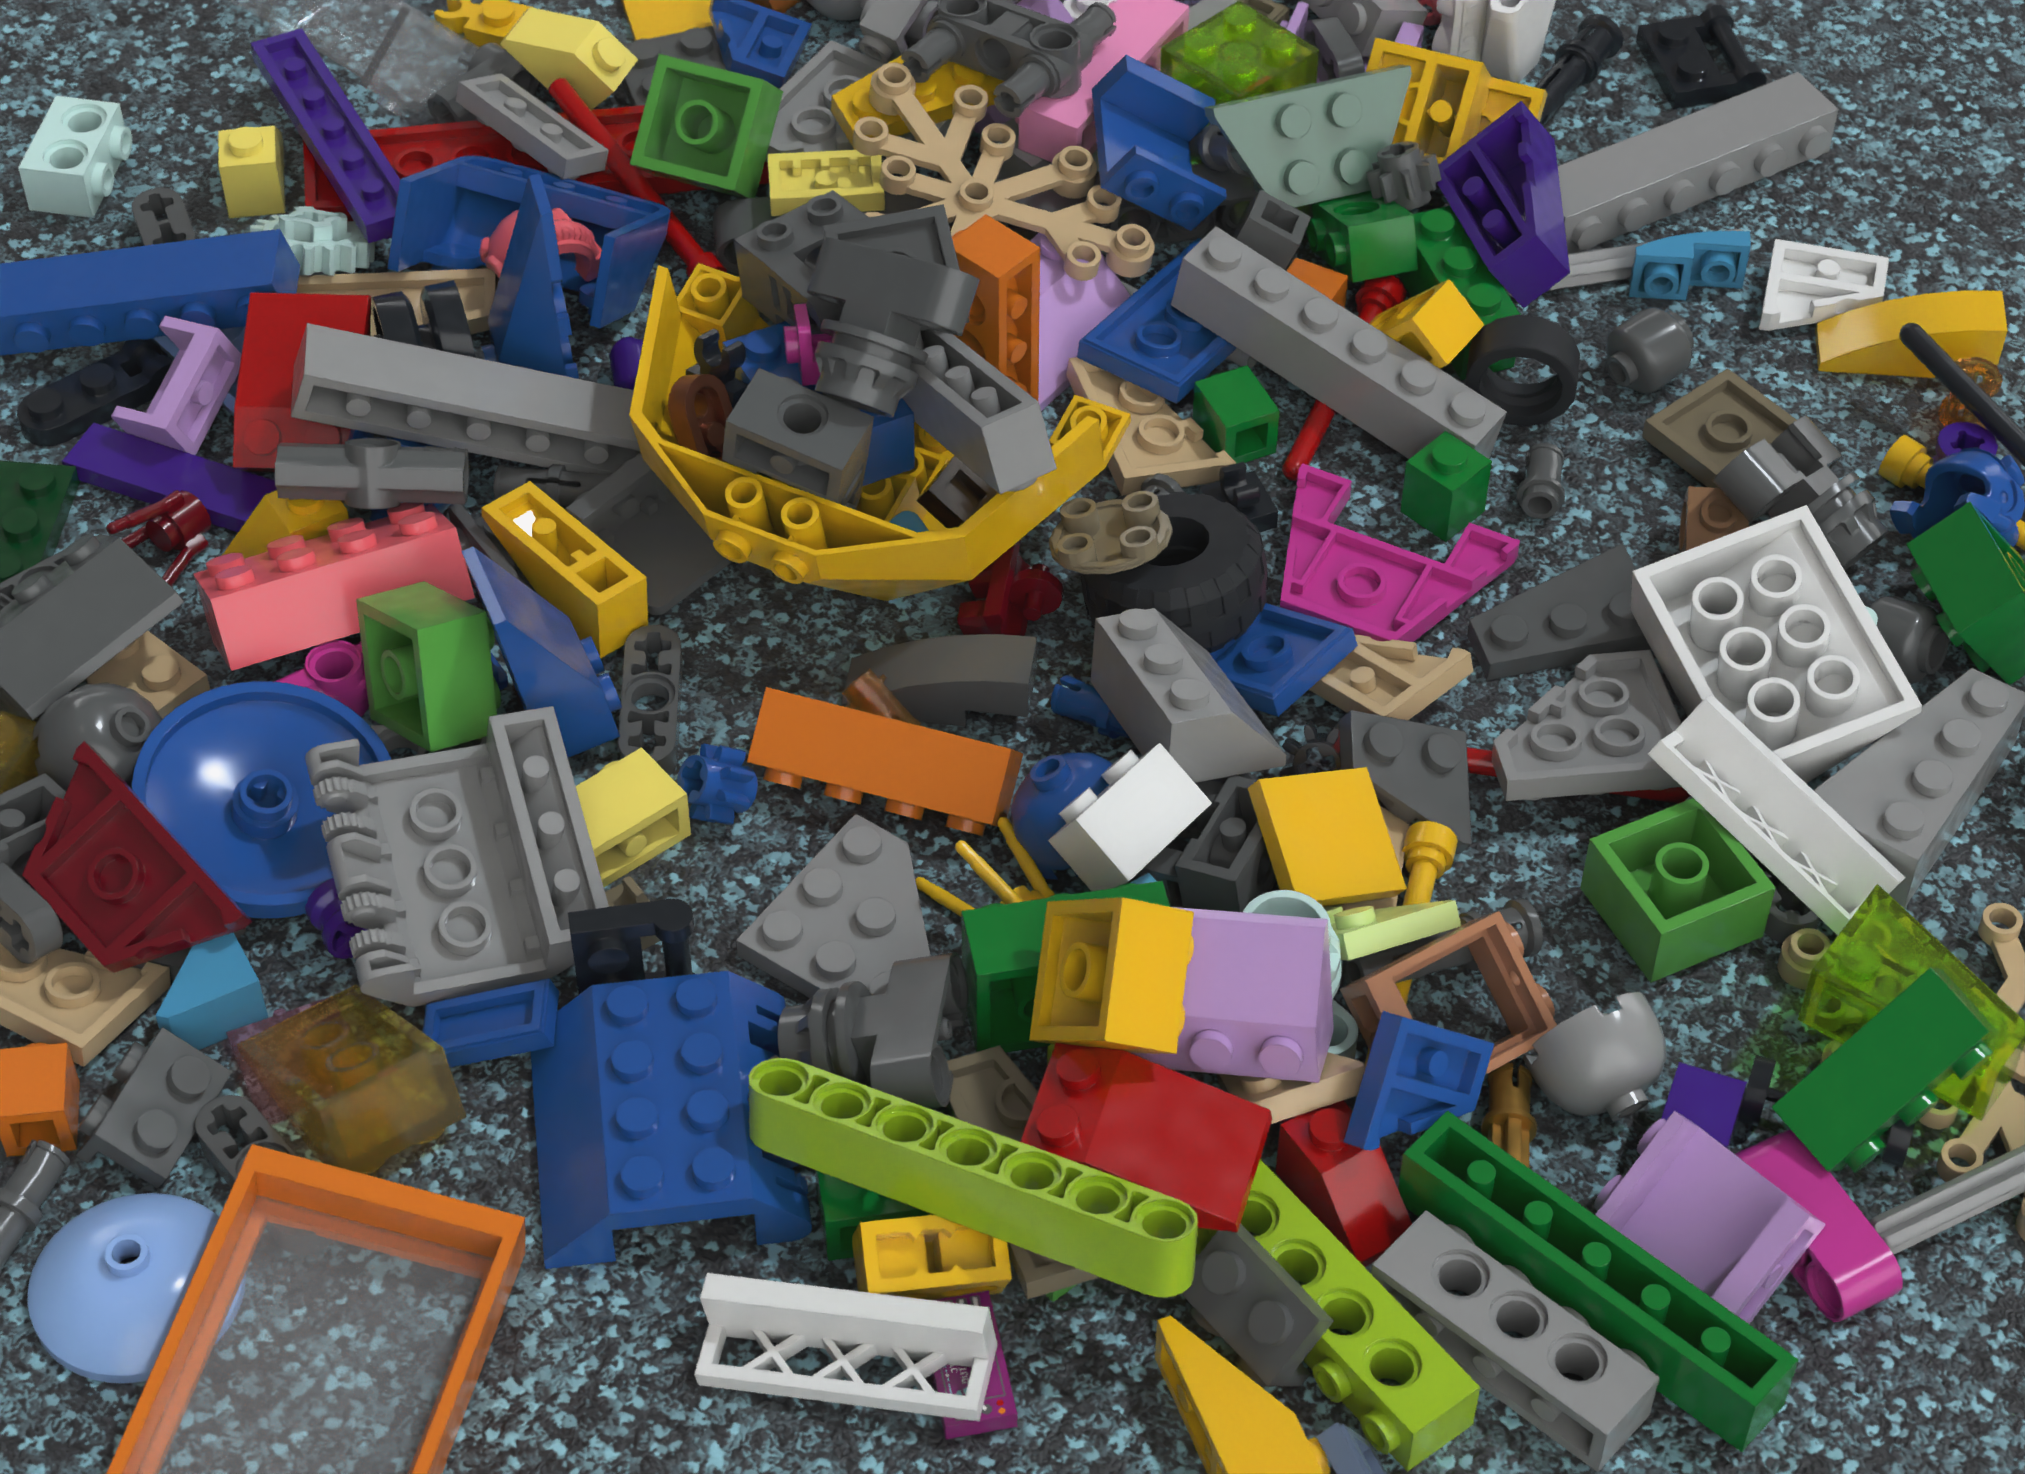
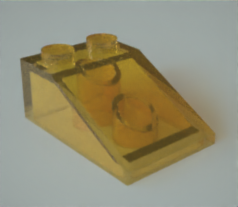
M357 984L237 1044L241 1057L315 1157L328 1165L368 1175L378 1170L385 1160L414 1144H424L437 1139L444 1133L446 1127L466 1117L443 1047L376 998L363 994Z

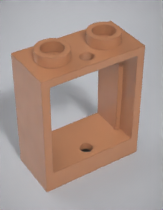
M1500 910L1471 920L1461 925V927L1340 988L1370 1051L1382 1011L1413 1019L1395 982L1466 945L1511 1034L1494 1042L1486 1074L1534 1049L1532 1044L1557 1026L1554 1020L1555 1009L1553 1002L1546 990L1535 982L1523 958L1524 946L1515 928L1505 922Z

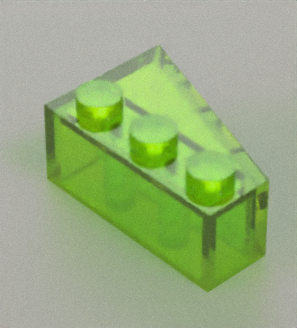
M1877 884L1811 970L1798 1020L1843 1044L1930 967L1942 969L2000 1032L1987 1043L1994 1053L1982 1066L1963 1080H1960L1953 1073L1933 1090L1939 1098L1982 1121L2014 1076L2025 1045V1021Z

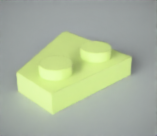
M1456 900L1374 909L1373 906H1363L1343 911L1342 905L1323 907L1339 939L1341 960L1347 961L1461 927Z

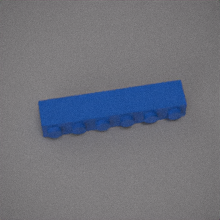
M280 229L1 263L0 356L28 352L39 353L45 350L96 346L103 343L136 339L147 340L167 336L159 328L164 316L219 329L246 326L250 292L297 293L300 264Z

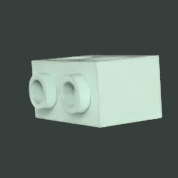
M55 96L18 167L29 210L94 218L103 197H108L111 194L114 185V175L121 161L128 159L132 148L131 130L124 125L120 103Z

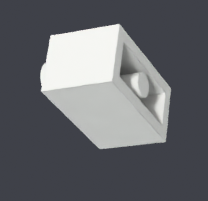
M1161 743L1157 744L1140 758L1132 750H1129L1101 775L1109 785L1098 796L1090 788H1087L1059 813L1066 824L1048 842L1091 891L1115 888L1129 882L1212 804Z

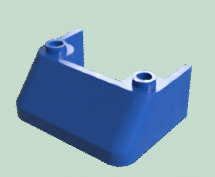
M462 156L400 179L387 269L399 272L422 261L432 264V271L474 269L481 265L486 266V263H483L480 258L482 239L485 237L490 238L501 220L512 212L519 210L528 176L541 174L551 210L561 208L572 221L578 222L590 229L595 237L594 241L602 249L598 276L589 282L585 281L575 270L576 256L574 253L559 255L563 275L561 287L579 291L578 301L588 307V314L591 315L590 326L602 328L614 321L621 320L623 316L635 310L667 235L671 210L653 201L572 179H561L557 175L483 156Z

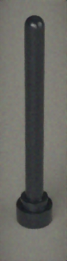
M1916 323L1905 324L1899 333L1901 342L2025 467V432L1920 325Z

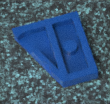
M711 0L708 12L726 70L764 79L780 89L787 82L808 41L812 23L746 0Z
M1382 1011L1344 1143L1372 1151L1380 1147L1381 1137L1397 1131L1413 1135L1426 1130L1447 1110L1456 1117L1475 1111L1495 1043Z

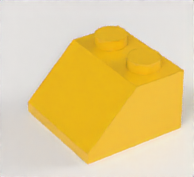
M1124 897L1047 901L1029 1040L1051 1044L1062 1043L1118 1049L1131 1053L1176 1054L1178 1037L1182 1032L1185 1022L1183 997L1187 966L1191 961L1194 950V940L1191 934L1194 912Z

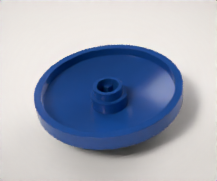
M273 681L242 682L221 686L199 694L184 702L164 717L146 739L138 755L133 773L132 790L248 917H293L306 914L305 905L308 897L318 886L326 880L333 878L326 849L328 842H325L321 825H323L322 821L327 820V817H331L336 813L326 811V808L321 809L320 806L316 805L313 789L315 788L310 782L305 761L306 753L319 745L358 738L360 745L359 765L392 759L384 743L368 723L338 700L307 687Z

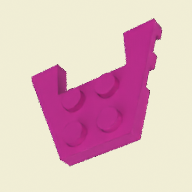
M1302 463L1298 471L1280 607L1353 628L1355 635L1370 636L1376 641L1400 640L1414 642L1514 564L1518 557L1520 540L1469 523L1445 563L1435 561L1335 525L1336 519L1350 499L1352 481Z

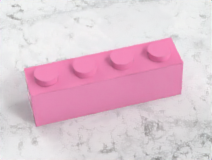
M1117 0L1116 2H1110L1107 6L1110 7L1116 16V22L1113 24L1116 25V31L1093 50L1091 62L1081 71V87L1072 95L1062 98L1041 96L1029 105L1019 117L1015 118V122L1018 124V149L1049 162H1052L1055 155L1068 146H1081L1093 154L1097 150L1092 88L1125 55L1165 74L1187 50L1189 5L1175 0Z

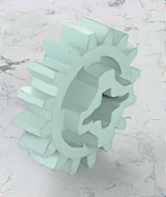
M313 206L293 207V212L290 214L270 215V220L257 219L255 225H250V232L281 230L300 264L299 275L334 276L335 273L352 274L355 273V267L367 269L369 268V262H374L375 242L368 244L354 221L347 222V216L342 212L331 213L316 210Z

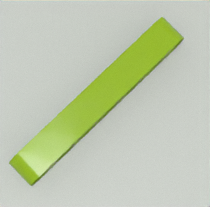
M772 1058L760 1062L752 1068L749 1074L750 1139L755 1146L766 1152L1146 1295L1173 1297L1185 1292L1192 1285L1195 1272L1198 1219L1196 1212L1191 1206L1179 1199L797 1060Z

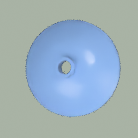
M141 1193L105 1201L87 1209L70 1220L46 1244L37 1258L29 1280L27 1293L29 1316L35 1333L44 1349L66 1369L92 1380L107 1383L147 1381L219 1216L207 1207L187 1198L170 1194ZM138 1257L131 1263L120 1264L125 1259ZM246 1274L216 1344L231 1328L239 1313L245 1294Z

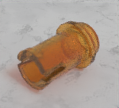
M869 668L842 692V695L849 701L845 706L847 708H855L859 711L921 726L920 721L915 719L884 685L887 677L883 673L877 677Z

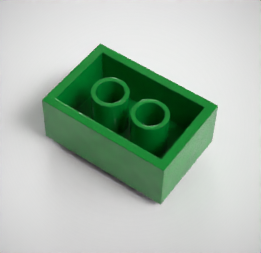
M1163 881L1144 884L1127 883L1110 889L1077 894L1060 893L1044 899L1010 904L993 903L981 908L961 911L962 962L966 971L969 992L967 1015L976 1052L999 1045L1005 1053L1051 1045V1043L1029 1040L1047 901L1124 897L1170 907Z

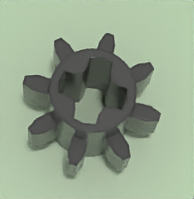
M1413 141L1395 143L1378 151V162H1374L1372 164L1373 170L1367 172L1372 198L1383 197L1384 203L1395 201L1407 210L1416 209L1427 204L1431 200L1430 191L1436 189L1435 182L1441 180L1436 154L1425 156L1424 151L1420 150L1419 144Z

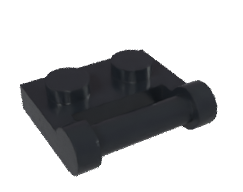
M1710 6L1700 16L1668 19L1662 22L1638 25L1636 43L1672 109L1725 101L1767 83V77L1758 63L1749 59L1732 29L1734 20L1725 6ZM1714 40L1732 71L1731 73H1720L1703 42Z
M665 899L568 912L579 994L591 985L695 974L692 972L689 937L694 931V917L691 906L685 901ZM656 935L662 941L665 971L645 973L640 937Z

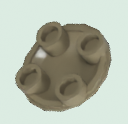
M1137 491L1123 499H1111L1098 503L1090 498L1081 497L1072 499L1061 506V522L1054 528L1048 543L1052 558L1065 569L1082 574H1112L1136 568L1154 559L1168 546L1173 529L1168 515L1160 510L1158 496L1152 492Z

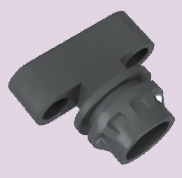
M825 237L807 293L824 301L842 306L843 310L839 321L823 319L820 330L832 336L830 343L819 341L814 354L820 375L814 391L836 401L850 403L860 410L893 418L899 400L916 387L919 378L918 373L910 370L911 363L925 365L927 362L928 353L915 347L921 327L962 336L980 280L968 273L938 263Z
M1807 415L1789 425L1771 444L1763 439L1747 448L1713 479L1715 484L1749 522L1756 520L1766 513L1773 518L1807 505L1844 571L1867 554L1889 532L1877 518L1874 496L1867 489L1859 494L1852 490L1861 478L1855 472H1851L1839 480L1830 470L1841 460L1843 455Z
M956 952L895 961L891 968L885 994L871 995L862 982L852 981L844 983L840 989L838 987L820 989L805 1004L785 1007L781 1012L778 1024L780 1058L803 1062L929 1109L946 1107L950 1100L954 1076L952 1071L949 1070L945 1053L941 1046L937 1044V1041L949 1040L952 1036V1027L964 1026L969 992L966 971L960 956Z

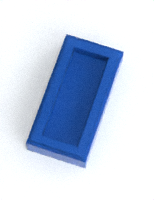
M547 978L428 1003L425 1007L419 1060L429 1072L554 1047L559 990L551 979Z

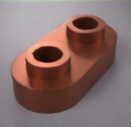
M711 374L682 376L672 386L668 398L669 416L678 445L726 462L722 460L725 423L733 410L726 387L720 379Z

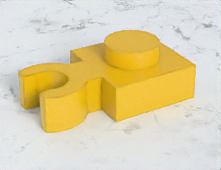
M446 0L448 12L438 9L434 12L436 30L445 35L464 33L465 44L479 48L489 42L500 45L519 18L531 6L508 0H483L480 5L471 3V0Z

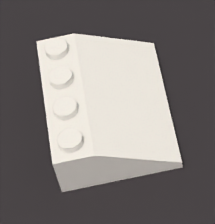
M1807 505L1632 571L1631 612L1687 716L1706 697L1712 694L1805 783L1810 782L1922 711L1921 702Z

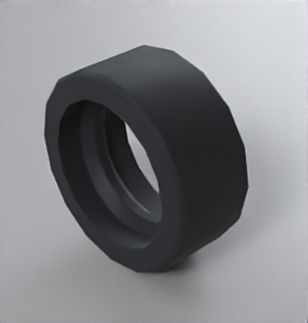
M1528 315L1498 318L1482 327L1470 342L1465 385L1507 411L1503 421L1504 424L1531 426L1547 423L1564 414L1575 400L1580 352L1574 338L1559 324L1547 319ZM1513 357L1532 358L1547 364L1557 374L1544 382L1521 384L1512 383L1498 377L1488 367L1502 359Z

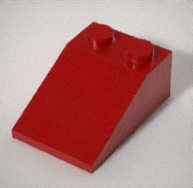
M250 292L234 405V468L247 472L275 473L277 446L281 442L345 445L351 429L291 417L294 364L307 323L370 336V295Z
M1055 1043L1020 1142L1179 1199L1190 1205L1196 1212L1198 1228L1238 1232L1272 1122V1114L1270 1109L1124 1050Z

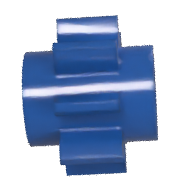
M702 744L700 756L692 755L683 762L678 772L677 784L687 793L688 803L692 804L689 809L690 818L732 825L735 818L734 812L743 813L751 807L757 794L758 782L754 770L749 766L742 765L746 756L744 750L722 745L718 747Z

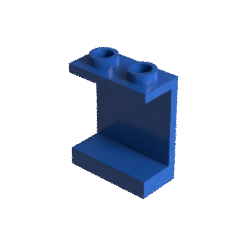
M1125 55L1092 88L1101 188L1192 231L1227 198L1226 189L1192 173L1189 142L1210 123L1205 116L1204 107L1216 105L1215 99Z

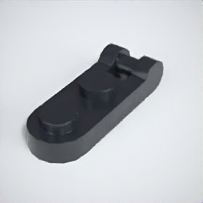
M153 338L126 341L122 350L36 390L25 397L17 409V417L24 438L30 443L39 446L59 445L85 433L93 423L102 425L112 420L111 415L116 406L135 409L153 400L173 360L167 355H161V348Z

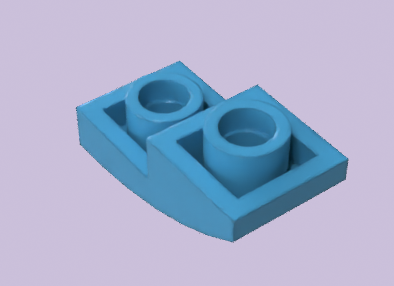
M1750 231L1687 233L1651 241L1636 247L1629 284V297L1686 301L1689 286L1742 289L1751 249Z

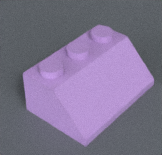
M1038 233L1030 241L1040 247L1038 402L1042 411L1070 386L1066 376L1069 358L1077 357L1079 341L1126 301L1130 294L1116 273L1108 267L1102 252L1097 275L1087 281L1075 280L1065 272L1063 259L1046 235ZM1076 259L1079 262L1088 263L1084 259Z
M1173 907L1194 912L1191 933L1194 940V950L1191 961L1187 966L1183 997L1185 1022L1182 1032L1178 1037L1177 1053L1131 1054L1171 1070L1319 1083L1334 1030L1328 919Z

